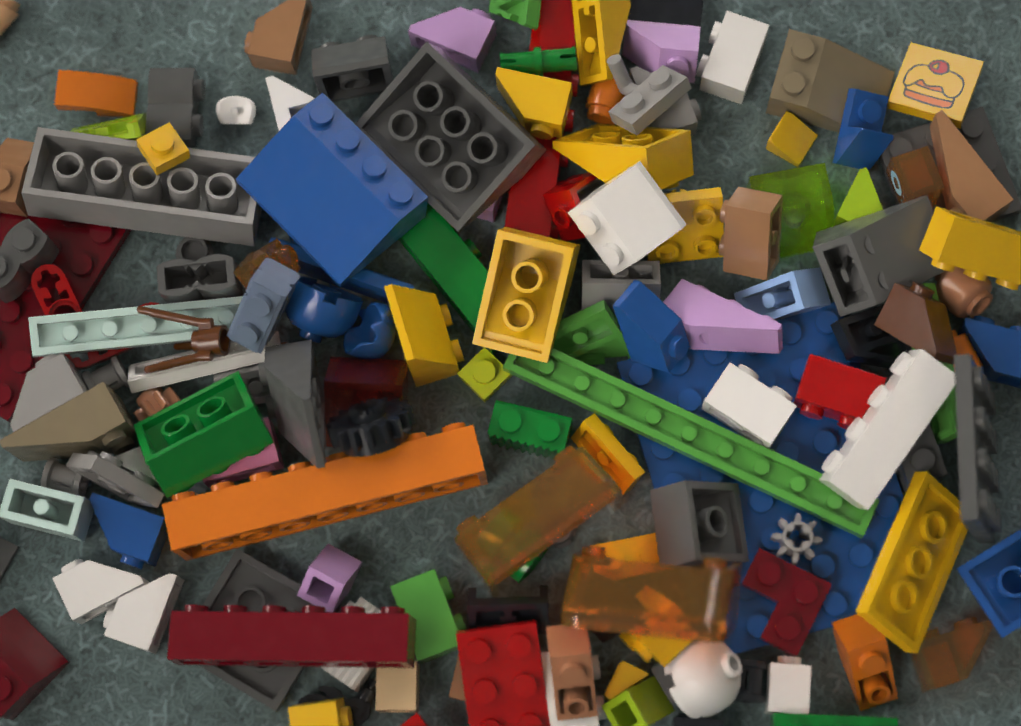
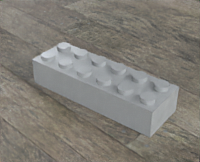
M41 127L37 129L21 192L28 216L255 246L262 207L236 182V178L255 157L188 148L190 151V158L156 175L138 149L136 140Z

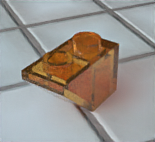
M976 616L953 623L954 631L941 635L938 628L927 630L918 654L909 653L922 693L963 681L969 677L993 628L990 620L978 623Z

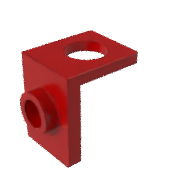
M591 173L571 176L543 194L560 238L563 241L586 238L568 212L580 203L577 191L597 178Z

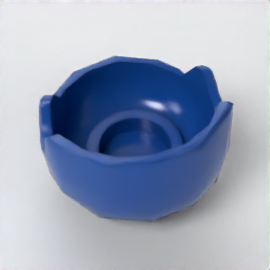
M371 302L366 309H361L359 312L362 318L361 323L344 334L343 340L345 354L365 360L382 358L390 350L397 333L391 309L385 304Z

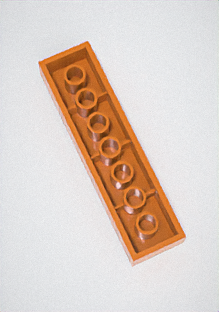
M458 422L444 426L442 433L427 436L426 432L410 434L399 446L376 455L353 457L343 452L335 453L326 457L327 462H325V467L316 468L314 465H311V462H300L290 465L286 473L273 476V473L270 471L251 475L249 477L250 482L235 486L234 482L227 481L212 485L210 487L211 492L196 495L194 491H188L173 495L171 497L172 502L162 504L171 551L184 560L189 561L487 485L489 483L474 425L465 426L464 422Z

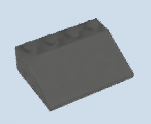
M426 42L355 124L428 196V203L458 232L466 228L517 183L547 150L441 48L429 42Z

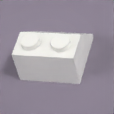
M641 161L594 190L568 212L579 230L584 234L613 275L638 262L687 225Z

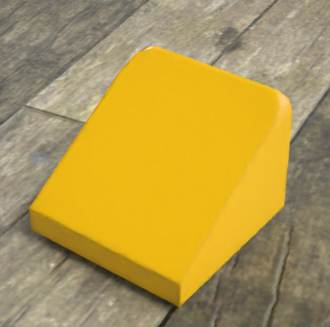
M786 111L768 139L766 150L799 167L818 135L794 114Z
M625 661L619 662L604 693V700L609 701L627 689L639 684L648 678L649 673Z

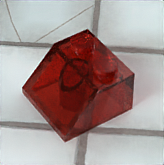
M348 357L330 358L324 379L326 424L330 423V417L339 416L338 411L348 410L353 404H360V401H364L365 404L366 399L387 397L388 400L400 397L402 401L408 398L407 361ZM326 428V447H333Z

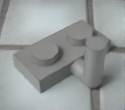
M614 54L607 59V64L620 93L625 95L608 113L614 124L635 135L643 131L692 89L686 76L664 65L651 73L640 85H637L631 81L622 57L619 54Z

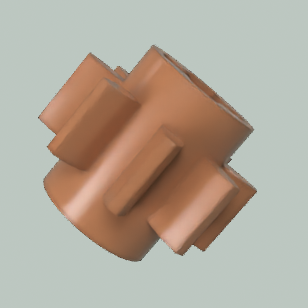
M162 387L148 389L137 398L136 403L140 408L133 414L140 422L181 399L171 387L165 390Z

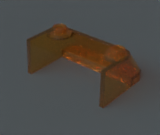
M573 445L568 446L553 458L556 462L553 466L479 519L476 515H472L456 527L459 533L454 538L457 549L493 598L500 595L497 584L608 504L614 512L621 508L622 490L584 447L575 449Z
M582 546V549L575 552L572 556L561 608L560 624L562 626L701 642H724L737 628L742 563L734 562L727 566V559L712 557L703 558V564L694 565L693 567L613 559V556L606 555V548L598 546Z

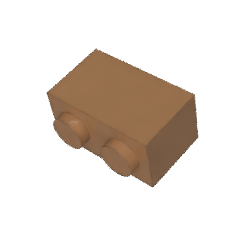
M738 186L730 199L723 202L720 211V221L725 223L724 234L719 244V255L723 256L724 272L768 280L780 259L783 195Z

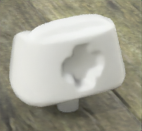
M229 96L219 100L216 105V114L221 124L248 125L253 123L256 115V106L252 100L246 97Z

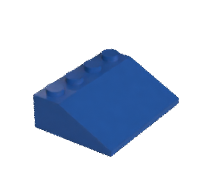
M323 92L294 114L236 178V182L340 287L426 217L428 196Z

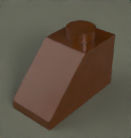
M913 281L911 287L894 283L874 325L916 350L923 349L937 361L954 365V355H957L946 305L932 298L935 291L920 283Z

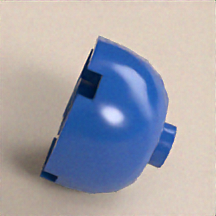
M300 275L285 310L290 322L301 329L299 336L321 343L322 337L336 338L349 331L359 315L363 304L361 298L335 285L330 284L329 287L317 283L318 279Z

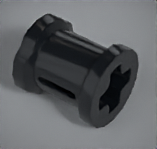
M739 659L742 665L741 685L734 702L764 704L766 697L762 695L763 670L767 669V662ZM749 673V689L747 690V675Z

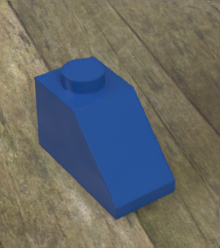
M634 280L613 304L631 361L669 373L690 348L682 319L641 281Z
M92 492L89 499L111 550L122 555L120 562L142 570L144 563L156 567L168 536L165 518Z

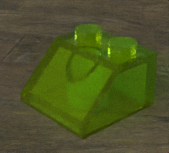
M825 163L749 176L747 188L783 195L780 258L814 252L813 244L816 232L835 226L833 196Z

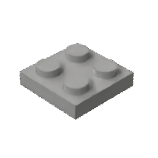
M91 450L87 454L72 453L66 464L67 468L131 504L158 508L165 494L154 488L156 483L154 479L138 471L131 473L121 469L123 462L103 451L101 454Z

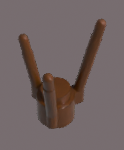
M138 306L136 309L139 314L199 328V330L192 332L190 342L175 343L173 346L175 350H193L194 354L148 365L144 368L146 373L162 371L199 361H212L213 356H226L229 353L231 340L227 336L229 329L225 325H214L213 318H196L144 306Z

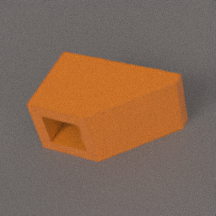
M859 614L832 622L837 650L859 710L863 711L898 699L885 636Z

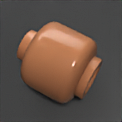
M956 266L953 272L944 271L936 275L935 281L937 283L935 286L939 302L945 304L947 310L957 318H974V316H979L992 302L993 295L991 291L993 287L988 277L985 282L963 274V268Z

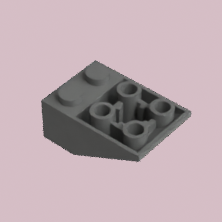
M928 194L816 232L813 249L840 317L886 301L894 283L911 287L913 281L922 283L945 271L931 265L933 258L919 251L934 213Z

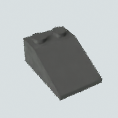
M312 340L265 347L264 362L259 363L258 368L262 386L269 385L271 394L266 396L269 418H276L279 433L316 468L325 467L326 405Z

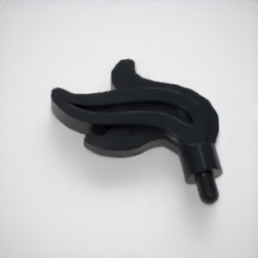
M372 678L367 687L362 686L357 697L351 699L345 697L337 688L320 686L318 690L324 691L326 696L309 694L300 698L298 704L344 698V706H349L351 709L353 726H358L369 718L371 703L376 695V692H374L376 679Z

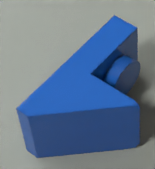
M848 89L833 164L856 169L867 167L868 171L872 168L894 138L892 134L881 132L889 99L888 96L859 89Z

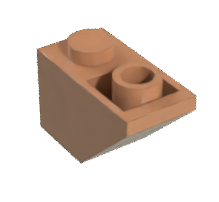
M587 622L547 626L557 721L598 716Z

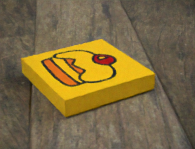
M910 42L889 96L887 109L930 121L933 120L937 112L943 110L956 128L961 129L981 75L984 61Z

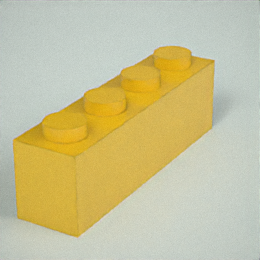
M936 206L919 251L933 258L931 265L948 272H953L955 266L963 268V274L984 282L987 276L996 278L995 283L1017 291L1019 285H1021V231Z

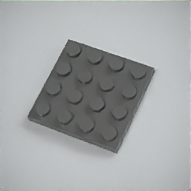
M971 354L954 355L961 521L979 544L995 543V532L1002 531L1000 508H997L996 502H993V493L1000 492L998 469H995L994 462H991V454H998L997 432L993 430V424L989 423V416L996 415L995 393L991 391V384L987 383V376L983 375L982 366H976Z

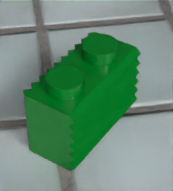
M496 400L487 434L492 446L498 444L500 448L505 445L506 449L511 447L514 451L520 449L522 453L525 451L529 455L535 453L537 457L542 454L544 458L550 456L552 460L557 458L561 462L565 459L573 421L570 417Z

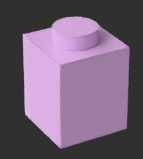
M327 544L308 567L297 596L315 606L325 607L326 612L333 613L350 592L362 562Z

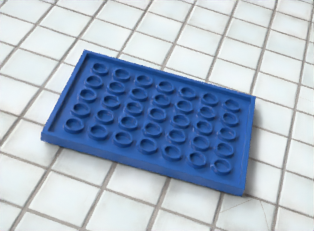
M835 302L816 310L776 320L782 324L783 349L779 354L692 350L689 348L686 355L678 361L669 373L633 362L631 359L617 362V369L621 380L738 435L741 434L702 410L705 398L729 363L737 367L743 364L751 368L759 375L758 381L769 388L777 386L789 393L793 398L792 403L794 402L803 370L810 354L862 370L860 363L846 361L830 326L837 320L845 318L844 316L840 317ZM796 407L793 415L770 449L823 474L825 471L821 468L824 461L834 450L840 451L848 438L844 436L846 429L837 425L838 420L825 416L821 420L806 417L799 412L800 408ZM637 434L653 489L684 480L738 483L749 562L688 570L677 569L693 625L700 633L699 635L721 640L736 655L770 645L760 640V637L777 603L741 586V583L759 548L776 556L780 545L779 542L771 541L770 537L775 533L782 534L783 530L778 525V521L781 518L790 524L797 513L801 515V522L807 525L812 521L817 522L812 530L813 536L822 538V542L818 545H810L809 548L815 555L812 560L807 559L803 554L799 556L795 566L832 584L808 634L833 628L832 622L857 614L855 611L903 501V495L895 473L876 498L880 500L861 539ZM793 530L790 537H786V539L793 541V547L799 548L802 542L806 541V539L799 538V531ZM784 554L779 557L792 564L791 556Z

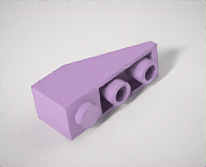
M681 279L663 301L682 319L690 349L779 354L783 349L782 324L768 315H760L743 307L735 300H728L714 294L702 285H695Z

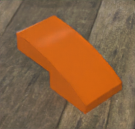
M58 70L54 105L58 110L95 111L98 116L135 115L138 82L137 80L108 74Z

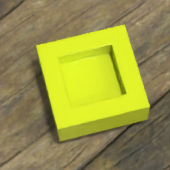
M485 347L457 373L458 377L483 402H486L512 377V374L503 371V364Z

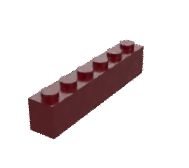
M191 604L185 605L184 611H171L167 660L177 665L414 668L416 619L409 613H405V608L386 606L381 607V613H365L366 608L343 606L341 607V613L326 612V608L322 606H302L301 612H286L287 608L284 606L266 605L262 607V612H247L248 607L241 605H224L223 611H208V606Z

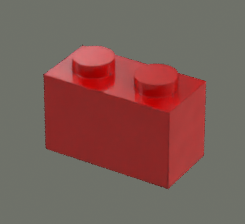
M810 354L793 403L797 405V408H800L799 412L802 415L821 420L823 416L838 420L837 425L847 430L857 417L863 418L870 408V405L867 403L869 397L879 385H885L886 378Z

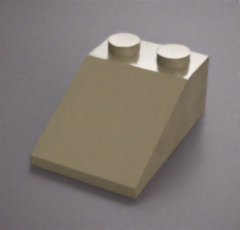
M789 29L766 113L783 117L785 112L789 111L804 124L839 133L848 89H859L888 96L894 72L826 38Z
M103 381L0 439V445L21 461L26 462L49 460L51 457L69 459L72 453L87 454L89 450L101 454L102 451L110 455L114 453L116 456L131 450L135 446L134 441L138 437L134 428L135 423L122 399Z

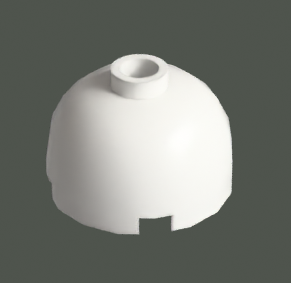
M698 635L664 668L665 675L672 673L675 687L669 688L672 698L690 718H707L730 707L740 691L741 662L727 645L714 637Z

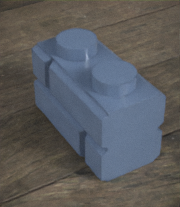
M265 258L249 281L246 292L227 333L229 339L255 353H262L280 324L299 281L300 275L298 272L271 258Z

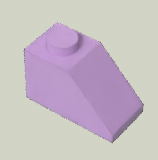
M459 7L412 24L408 33L412 46L421 49L426 42H429L441 48L456 64L478 73L496 36L495 21L486 12L479 9H472L470 11Z
M627 20L624 32L623 56L651 73L664 65L686 76L689 83H695L700 26Z

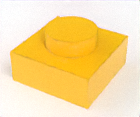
M170 122L136 139L138 149L156 175L190 158L189 149Z

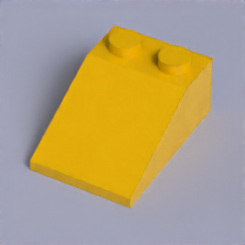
M595 124L552 141L553 149L605 183L641 161L660 189L678 187L679 181L694 175L691 130L646 127L638 135H635L618 125Z
M509 227L498 229L472 344L548 363L572 284L580 245Z
M394 284L384 286L405 358L416 387L457 375L459 372L457 363L464 361L458 339L450 341L446 327L452 326L453 322L447 303L439 305L435 293Z

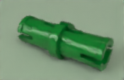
M540 46L533 47V51L499 53L500 66L505 69L543 76V73L577 71L575 46L541 50Z

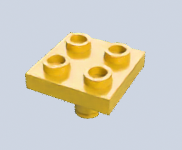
M721 187L690 191L680 189V192H676L675 189L669 193H664L687 225L648 253L647 260L660 261V264L723 257L719 255V244L724 234V223L720 221V211L723 204Z

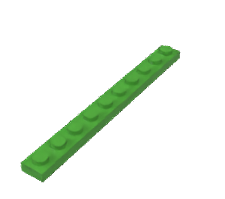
M554 348L548 363L509 354L503 365V371L861 539L880 500L876 499L869 510L858 509L819 481L823 475L822 473Z

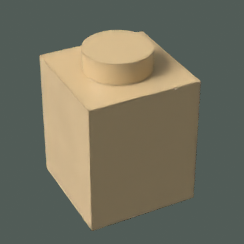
M414 661V668H376V711L379 713H419L420 664L417 661Z

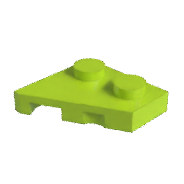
M146 113L75 127L70 131L136 140L146 132Z

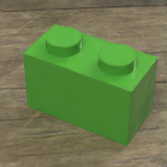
M433 569L390 586L397 607L405 608V613H409L416 619L415 655L420 664L458 650L456 631L466 630L467 628L461 613L452 614L448 600L455 597L446 576L439 578L437 572Z

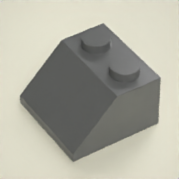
M365 35L354 42L343 44L340 42H327L322 44L320 48L311 49L312 73L319 95L323 92L332 102L382 93L394 80L385 36Z
M684 480L650 490L660 569L688 570L749 562L738 483Z

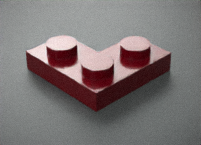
M761 548L758 549L741 583V586L777 603L762 632L760 640L793 657H797L832 586L831 583Z

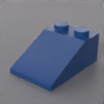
M1020 529L956 569L1001 638L1021 627Z

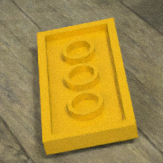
M915 471L855 611L904 652L917 654L968 531L961 521L960 500L927 471Z

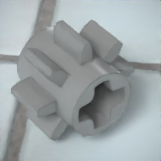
M800 513L795 515L793 522L790 524L781 518L778 521V525L783 530L782 534L775 533L770 537L771 541L779 542L780 545L776 556L781 557L784 554L791 556L793 565H796L799 556L803 554L807 559L812 560L815 555L809 548L810 545H818L822 542V538L813 536L812 530L817 522L812 521L808 525L801 522ZM793 530L799 531V538L806 539L799 548L793 547V541L786 539V537H790Z

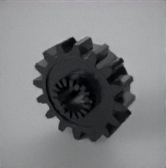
M383 397L381 399H366L365 404L364 401H360V404L355 403L348 410L338 411L339 416L330 417V423L326 424V428L334 449L340 447L341 451L348 456L364 457L386 452L402 444L409 436L408 431L413 430L412 425L416 424L409 400L401 401L400 397L388 400L387 397Z

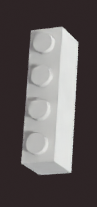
M923 349L909 350L908 353L904 351L897 357L890 368V371L893 372L891 378L885 386L881 384L873 391L867 402L870 408L863 418L857 417L850 424L844 435L848 438L840 451L834 450L822 465L821 469L825 472L819 481L858 509L869 510L955 386V373Z

